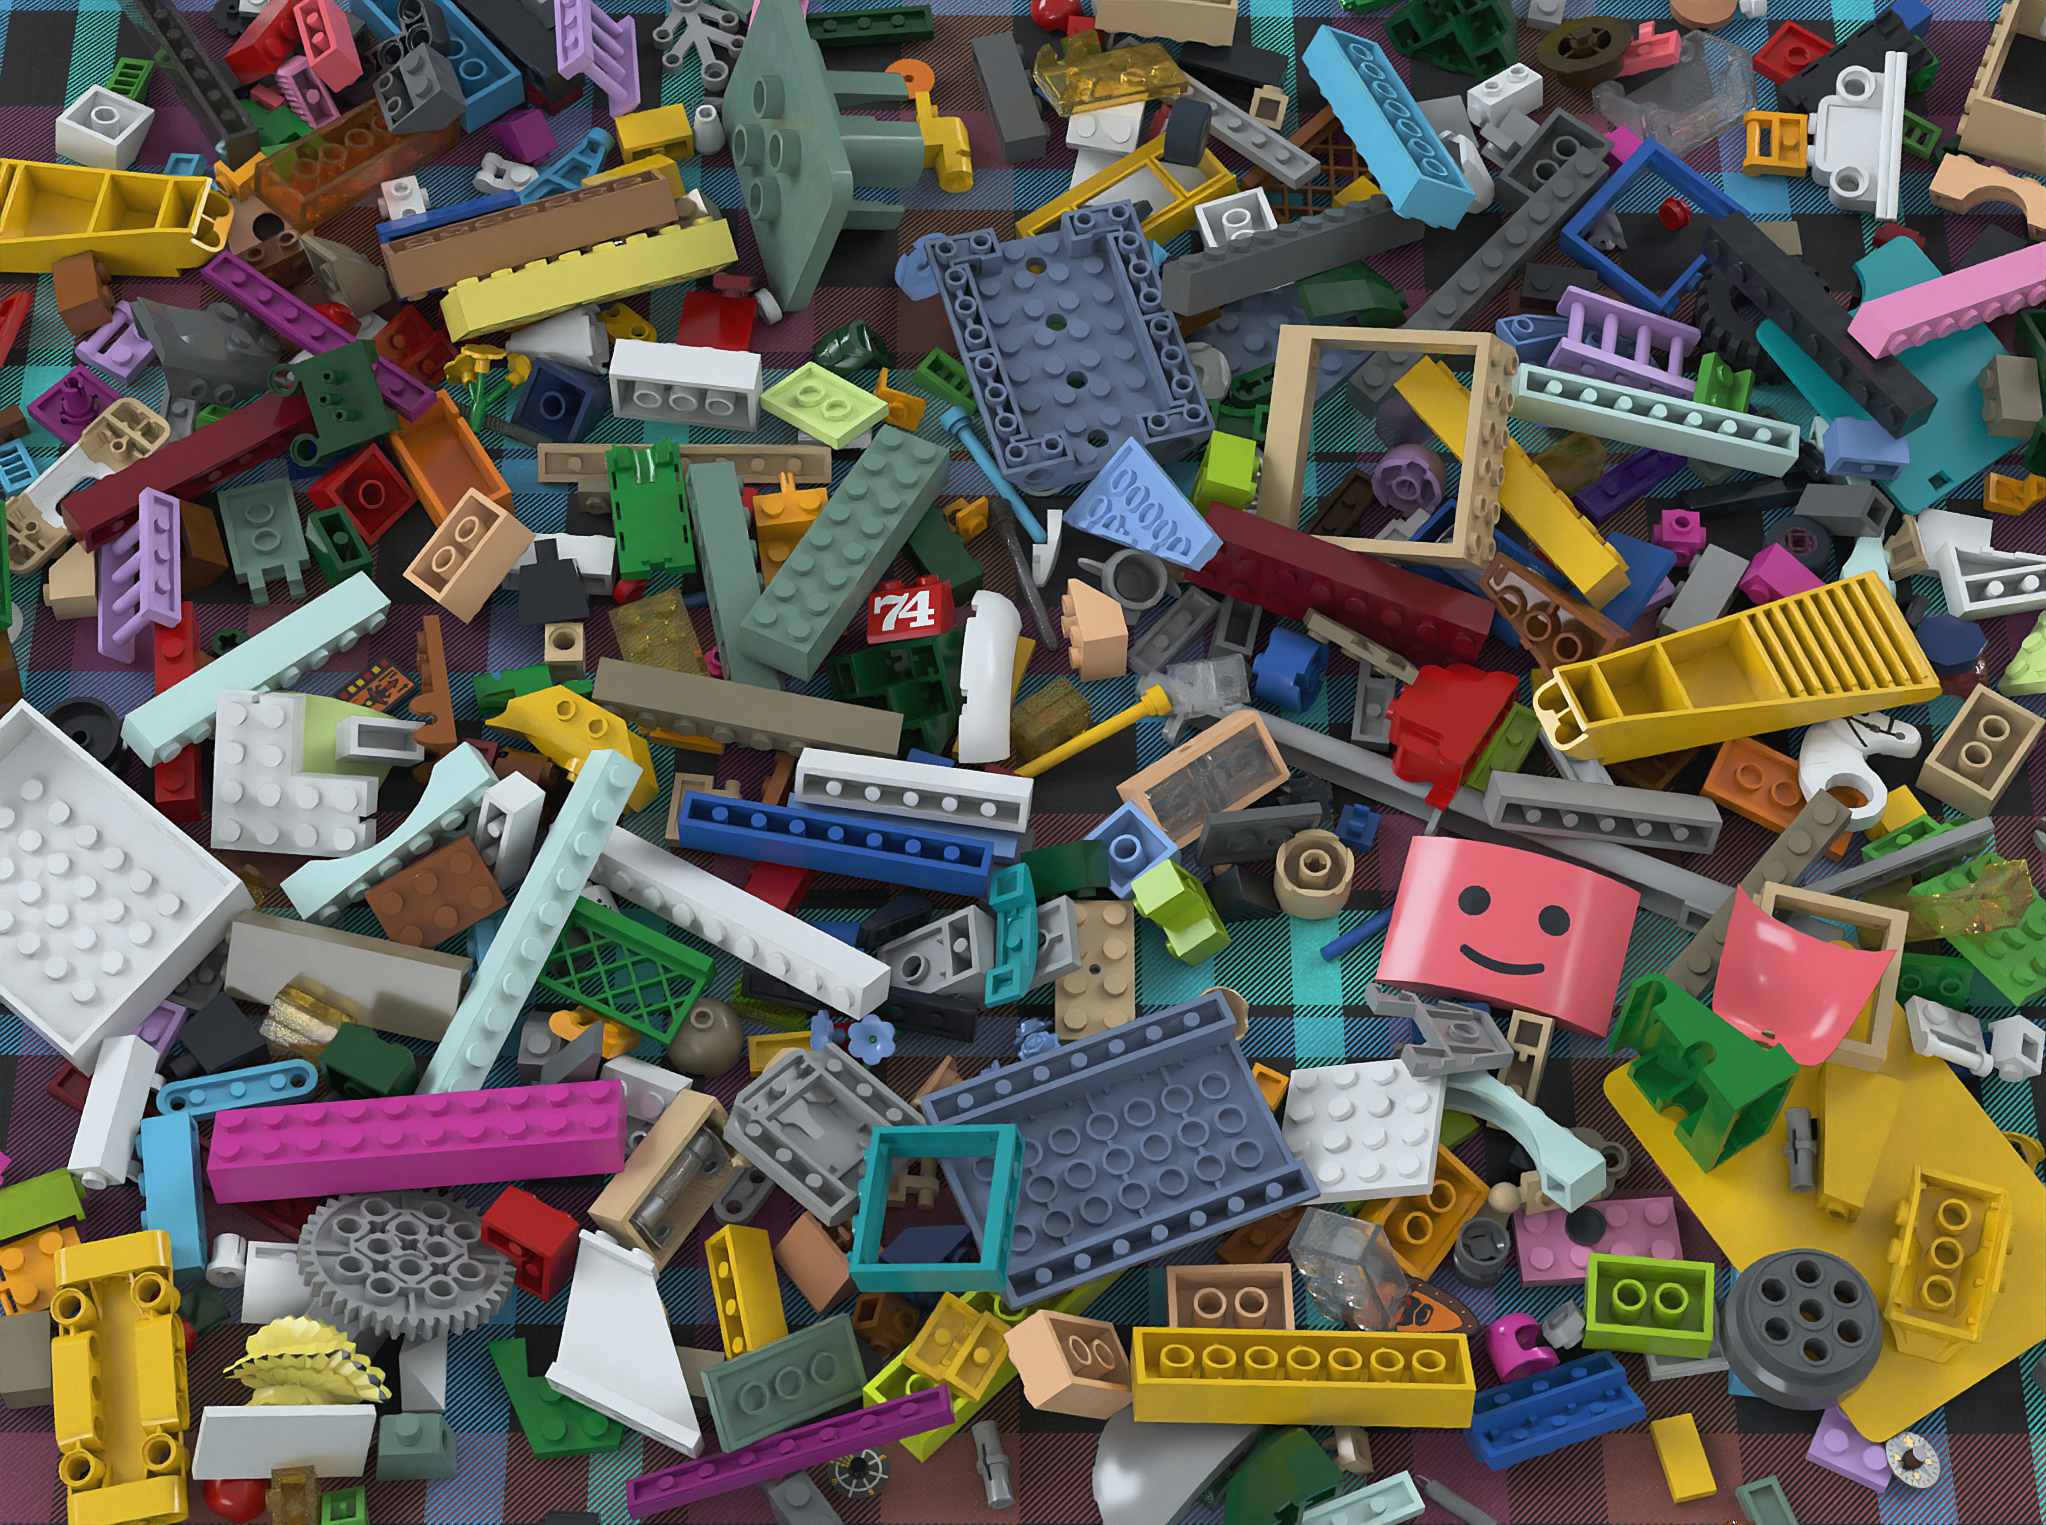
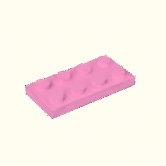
M1673 1197L1595 1201L1583 1204L1582 1206H1590L1600 1211L1606 1220L1604 1237L1600 1242L1592 1246H1580L1568 1238L1564 1226L1569 1211L1565 1208L1525 1215L1519 1206L1515 1212L1511 1213L1521 1288L1585 1284V1270L1590 1252L1683 1260Z

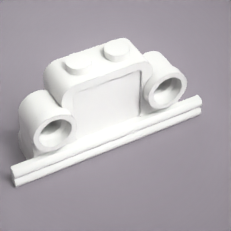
M1886 52L1884 73H1873L1861 66H1851L1844 69L1837 78L1836 94L1824 97L1819 103L1817 113H1810L1808 134H1814L1813 145L1807 146L1806 165L1812 166L1811 175L1813 180L1818 185L1829 187L1828 196L1835 207L1842 210L1871 212L1875 214V221H1897L1907 67L1906 52Z

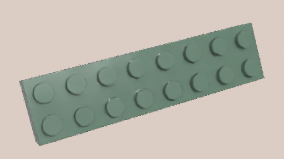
M884 424L740 624L741 655L809 682L949 481L950 450Z

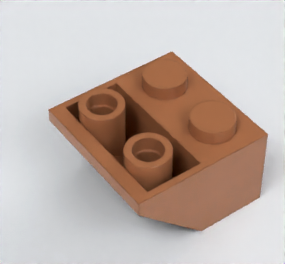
M807 1210L772 1252L774 1261L819 1317L859 1290L852 1276L848 1275L850 1263L847 1259V1253L853 1251L855 1238L852 1232V1221L855 1213L850 1215L840 1225L828 1227ZM881 1245L879 1247V1254L884 1250Z

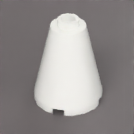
M595 303L581 305L515 331L511 334L510 340L506 341L507 355L510 352H515L517 355L523 354L529 359L531 365H533L535 358L540 356L573 366L593 375L605 374L607 369L602 367V363L609 362L608 336L605 322H597L595 313L601 311Z

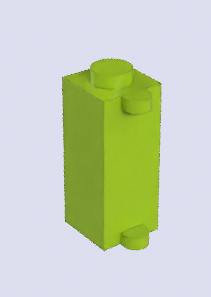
M68 1166L0 1189V1240L75 1214L78 1222L85 1220L86 1216L81 1200L88 1197L85 1187L81 1183V1178L77 1176L72 1177L71 1172L67 1170Z

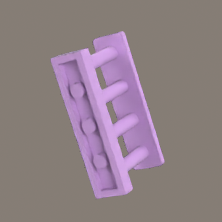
M554 0L558 72L567 80L578 72H584L608 94L610 116L614 120L615 117L633 112L641 101L634 19L628 15L618 23H615L591 0Z
M1568 286L1556 308L1557 314L1570 318L1567 338L1562 336L1550 356L1548 369L1691 401L1693 399L1697 382L1683 378L1682 370L1684 357H1688L1701 338L1700 329L1574 286ZM1584 323L1603 329L1601 349L1581 343ZM1617 334L1636 340L1634 361L1615 355ZM1650 346L1670 352L1668 372L1648 366Z
M146 487L139 494V520L122 536L98 548V652L130 664L135 659V635L151 621L171 628L181 621L180 501L178 498L150 487ZM139 541L140 550L134 554L133 545ZM140 570V580L134 585V575ZM140 601V611L135 615L134 605Z

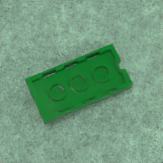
M671 436L667 437V441L656 442L652 447L645 450H634L628 446L616 447L615 443H611L612 450L605 451L621 580L630 581L652 578L651 571L666 570V576L696 572L679 443H671ZM675 472H679L680 482H676ZM613 480L617 482L616 490L613 488ZM680 502H683L684 512L680 511ZM616 510H620L621 520L617 519ZM684 533H687L688 543H685ZM624 540L625 551L621 550L620 541Z

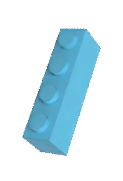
M188 1111L140 1119L141 1134L135 1136V1144L138 1157L140 1159L143 1158L144 1172L138 1174L140 1193L142 1197L146 1196L147 1210L141 1212L143 1231L163 1230L170 1233L174 1284L206 1279V1268L209 1264L198 1124Z

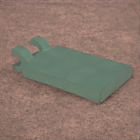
M290 477L217 492L237 583L249 582L255 608L270 605L265 582L287 578L292 600L307 597L301 570L311 568Z

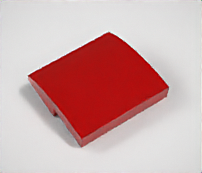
M412 304L405 306L371 339L376 341L375 347L378 354L430 389L446 375L444 366L448 362L454 361L456 356L460 354L441 330L435 332Z

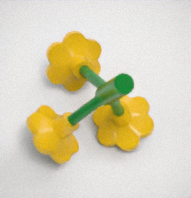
M466 344L465 347H461L462 354H459L454 361L448 362L444 366L447 382L451 385L462 384L469 391L472 406L467 424L475 436L480 435L486 408L509 388L514 389L519 384L523 387L525 386L532 365L523 354L517 355L515 352H510L507 355V350L497 348L496 346ZM507 355L509 361L507 366L511 373L505 377L506 382L487 398L483 399L485 376L489 373L490 360L503 359Z

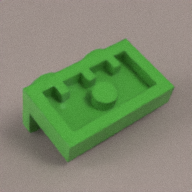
M1716 352L1704 354L1692 402L1747 414L1755 374L1751 369L1733 373L1731 368L1724 363Z

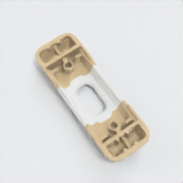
M125 397L119 399L84 429L81 439L18 497L12 496L6 501L9 571L23 578H29L51 558L56 559L64 555L66 544L74 536L64 525L63 517L56 512V504L81 480L88 477L101 480L106 475L115 474L131 466L140 458H146L164 449L169 444L172 435L168 422L135 398Z

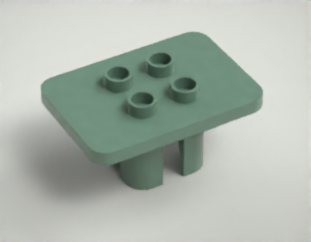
M760 0L724 94L722 121L772 296L781 312H803L808 307L841 229L895 230L904 214L903 205H884L883 201L852 199L853 187L915 188L924 166V141L918 122L876 121L875 116L840 115L838 109L840 107L880 100L907 101L909 93L904 78L900 73L826 70L820 47L816 40L810 38L799 0Z

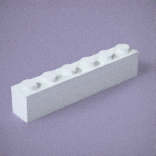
M804 747L797 764L794 801L1025 833L1030 816L1034 779Z

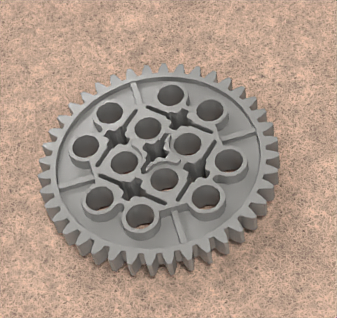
M414 1188L413 1191L401 1189L352 1193V1197L348 1194H339L338 1201L331 1198L327 1199L326 1207L318 1206L316 1214H310L307 1224L303 1225L302 1233L299 1237L296 1263L299 1264L298 1274L303 1276V1286L310 1287L309 1295L311 1297H320V1307L331 1306V1316L344 1313V1323L349 1324L357 1320L360 1322V1331L373 1326L375 1327L374 1332L376 1336L381 1335L385 1330H389L392 1339H397L402 1332L406 1333L409 1341H414L416 1333H421L426 1341H430L433 1332H436L441 1338L447 1339L448 1330H452L460 1336L463 1334L464 1326L475 1330L478 1321L485 1324L488 1323L490 1314L497 1315L499 1307L506 1305L507 1296L511 1295L516 1268L514 1260L481 1242V1219L483 1217H479L481 1208L477 1206L467 1209L468 1200L462 1199L454 1202L453 1193L451 1192L440 1197L438 1196V1188L431 1189L429 1193H424L423 1188Z

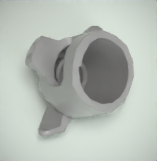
M1127 548L1114 553L1105 563L1089 558L1078 559V564L1081 568L1101 577L1103 593L1121 604L1126 625H1136L1141 612L1156 605L1163 597L1164 592L1176 598L1181 597V591L1175 579L1167 577L1163 561L1153 555L1133 548Z

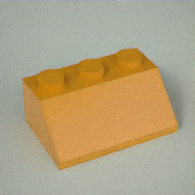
M1439 1142L1432 1194L1369 1199L1345 1234L1379 1263L1393 1271H1399L1427 1282L1457 1241L1460 1228L1465 1222L1475 1216L1488 1198L1491 1189Z

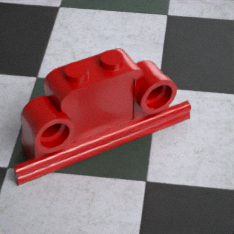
M1463 663L1451 664L1446 669L1436 665L1421 667L1413 685L1407 682L1404 683L1400 698L1394 697L1385 715V718L1391 721L1388 738L1397 746L1391 763L1394 774L1400 779L1411 783L1424 781L1433 783L1434 786L1426 796L1425 803L1431 807L1435 806L1440 811H1446L1505 722L1514 706V701H1519L1521 693L1517 692L1520 678L1503 671L1487 673Z

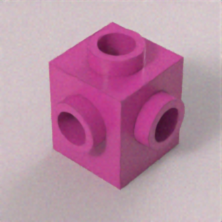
M1682 509L1662 510L1659 525L1653 524L1651 544L1674 551L1678 559L1674 567H1690L1698 550L1705 548L1706 527H1700L1699 512H1690Z

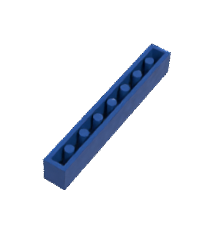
M686 790L677 823L680 847L983 899H987L990 877L994 869V842Z

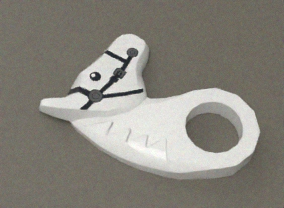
M1878 711L1811 724L1804 737L1798 760L1799 785L1807 803L1820 788L1825 791L1836 786L1855 788L1867 797L1869 804L1860 808H1848L1852 811L1850 824L1844 831L1856 832L1872 828L1883 817L1887 801V788L1879 776L1866 764L1865 760H1867L1868 755L1875 753L1900 758H1912L1916 756L1921 747V735L1912 725L1885 716Z

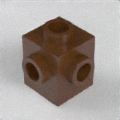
M869 1292L858 1295L851 1323L855 1336L869 1344L870 1350L878 1354L890 1355L893 1351L906 1349L913 1342L917 1334L921 1310L908 1303L906 1297L900 1293Z

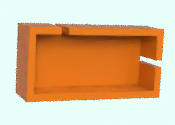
M445 388L435 392L438 401L413 424L397 413L401 428H404L405 432L385 438L383 443L437 529H439L471 486L515 517L511 490L464 417H460V411Z

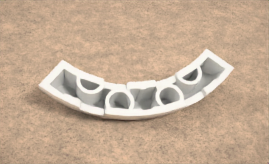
M977 590L971 603L972 610L977 611L976 617L967 619L963 646L960 687L962 696H967V704H963L962 714L959 716V763L994 762L1010 757L1012 674L1017 640L1023 627L1020 613L1009 599L1000 593Z

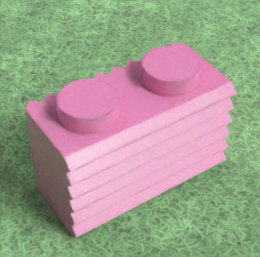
M300 54L280 64L275 72L272 73L275 75L274 80L278 81L277 86L281 87L280 92L284 93V98L288 100L286 105L291 106L290 110L317 134L342 120L324 81L310 68L307 56Z

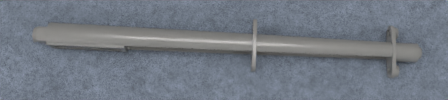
M1209 663L1206 666L1198 665L1191 684L1152 670L1148 676L1143 674L1138 681L1135 695L1139 697V702H1141L1140 698L1146 695L1145 691L1159 684L1173 708V711L1165 714L1169 718L1165 723L1161 736L1167 740V744L1170 746H1177L1189 724L1202 730H1207L1238 709L1258 711L1284 763L1305 772H1311L1315 776L1428 821L1424 836L1436 837L1440 828L1443 827L1479 842L1520 849L1591 870L1640 892L1638 906L1678 921L1677 927L1695 934L1701 931L1736 889L1612 842L1491 828L1482 803L1485 794L1465 786L1460 788L1446 811H1440L1435 806H1428L1425 803V798L1434 784L1428 781L1411 783L1400 779L1392 771V759L1209 692L1208 689L1214 678L1216 667ZM1777 911L1772 916V918L1821 941L1842 940L1851 944L1856 950L1866 951L1864 950V945L1844 938L1845 929L1808 915L1789 922H1783Z

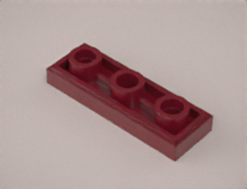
M733 271L715 273L713 286L716 289H722V296L748 297L752 296L753 290L762 287L763 275Z

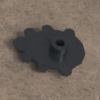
M221 0L214 6L213 11L208 14L210 20H216L218 23L216 26L218 30L222 31L227 28L231 36H235L238 31L243 34L255 20L253 17L240 15V0Z

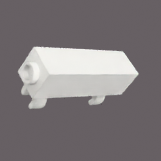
M137 1035L103 1039L67 1170L81 1178L83 1185L92 1189H104L108 1185L124 1184L126 1177L136 1183L138 1182V1174L143 1170V1166L140 1163L131 1160L135 1136L139 1131L140 1119L143 1116L149 1090L154 1091L158 1095L161 1088L166 1085L167 1080L162 1075L155 1073L160 1053Z

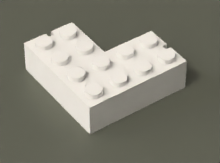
M236 689L217 693L211 848L339 858L350 857L375 846L377 819H367L360 823V816L366 817L377 812L379 777L303 771L306 694L278 692L264 694V691Z

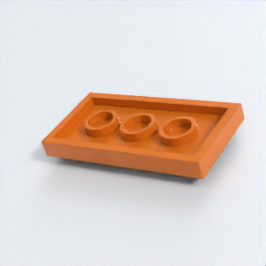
M1749 737L1722 742L1699 795L1704 797H1712L1715 803L1780 835L1807 805L1799 785V762ZM1836 786L1826 791L1847 808L1864 807L1868 800L1863 793L1849 786ZM1843 831L1823 856L1839 863L1853 832Z

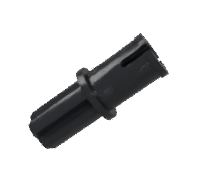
M1799 436V456L1793 465L1796 468H1802L1815 481L1821 482L1824 478H1829L1830 474H1826L1825 459L1817 453L1816 446L1812 442H1805Z

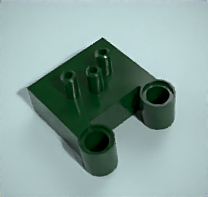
M360 339L295 364H277L269 371L267 378L268 386L275 395L294 398L306 395L318 434H300L292 441L290 454L293 461L298 465L304 467H325L336 456L405 432L404 428H401L396 410H386L372 367V364L380 361L375 347V340ZM292 372L294 385L291 389H288L286 377ZM312 442L317 446V454L314 459H311L308 453L309 445Z

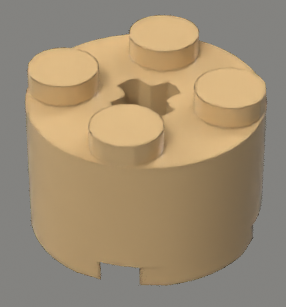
M1321 829L1302 830L1296 833L1294 838L1286 843L1284 842L1277 853L1273 881L1274 893L1281 910L1286 914L1310 920L1336 917L1348 901L1354 872V857L1351 850L1339 841L1338 836Z

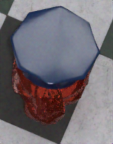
M1951 614L1925 618L1915 631L1914 636L1940 681L1939 685L1943 690L1941 694L1954 695L1966 702L1978 683L1990 689L1991 680L1988 679L1989 676L1986 673L1988 664L1985 661V656L1981 653L1989 642L1979 625Z

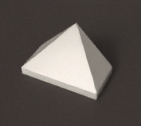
M405 1333L399 1354L403 1413H445L448 1336L447 1339H443L437 1333H432L431 1340L426 1341L421 1333H416L414 1341H409Z

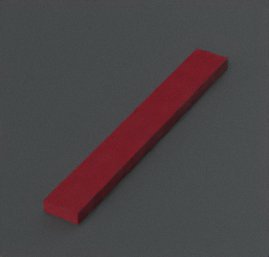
M68 1061L46 1087V1091L49 1096L82 1115L94 1073L88 1078ZM146 1103L142 1119L160 1116L157 1109ZM141 1126L139 1127L138 1134H141ZM199 1135L203 1188L213 1193L207 1173L211 1141ZM305 1197L230 1203L297 1244L302 1233V1227L308 1222V1216L310 1214L315 1215L316 1208L319 1206Z

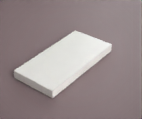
M1079 148L1070 189L1125 156ZM1159 161L1187 193L1209 181L1196 167ZM1144 167L1078 209L1131 199L1132 204L1148 200L1154 210L1145 218L1147 219L1177 199L1147 167ZM1197 222L1187 230L1199 231Z
M374 1404L204 1406L192 1465L193 1479L362 1477L376 1419Z

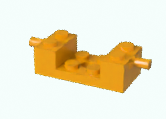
M785 472L779 474L781 492L752 496L754 523L765 589L828 503L826 487L796 490L794 474L792 472H787L788 484L786 483ZM847 627L841 635L847 634Z

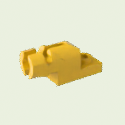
M929 91L915 92L916 122H918L922 133L925 150L923 168L935 167L940 187L947 192L961 193L970 190L973 186V172L966 127L959 117H938L937 105H931Z

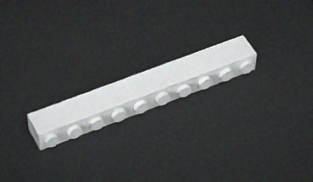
M552 823V824L549 826V832H550V830H551V828H552V826H553L554 823ZM617 825L614 826L588 879L607 886L609 890L857 1020H861L887 1000L891 975L890 966Z

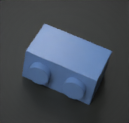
M1851 416L1836 418L1822 435L1826 474L1897 480L1910 464L1907 435L1896 440L1877 421L1857 420Z

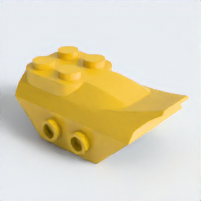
M562 685L508 700L505 712L485 721V725L495 733L532 743L542 754L551 757V761L568 773L566 779L572 783L576 782L592 750L614 749L642 767L644 770L622 811V814L626 816L629 815L631 810L639 813L660 792L648 741L629 731L625 720Z
M1914 1164L1907 1200L1900 1201L1895 1217V1224L1901 1225L1899 1238L1892 1239L1887 1256V1262L1892 1263L1893 1267L1883 1317L1889 1322L1893 1330L1897 1351L1939 1364H1946L1955 1353L1965 1346L1981 1343L1998 1292H2004L2008 1281L2009 1269L2003 1268L2005 1254L2010 1255L2012 1253L2016 1240V1231L2011 1230L2013 1208L2010 1189Z

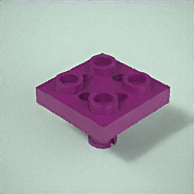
M80 363L26 408L31 418L71 448L81 439L83 430L91 424L89 421L96 419L111 404L124 397Z

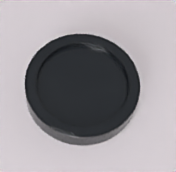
M1580 1206L1572 1213H1568L1564 1226L1568 1238L1575 1244L1592 1246L1600 1242L1604 1237L1606 1220L1597 1209L1590 1206Z

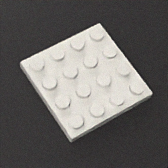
M1402 1059L1292 1070L1282 1134L1295 1161L1305 1160L1321 1193L1319 1198L1297 1206L1432 1194L1448 1074L1412 1077Z

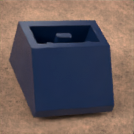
M966 1224L907 1227L879 1254V1264L971 1263L972 1229ZM945 1291L897 1293L905 1296L908 1303L921 1310V1316L925 1311L930 1313L934 1310Z

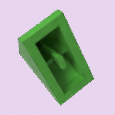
M365 1485L324 1492L322 1496L321 1525H370Z

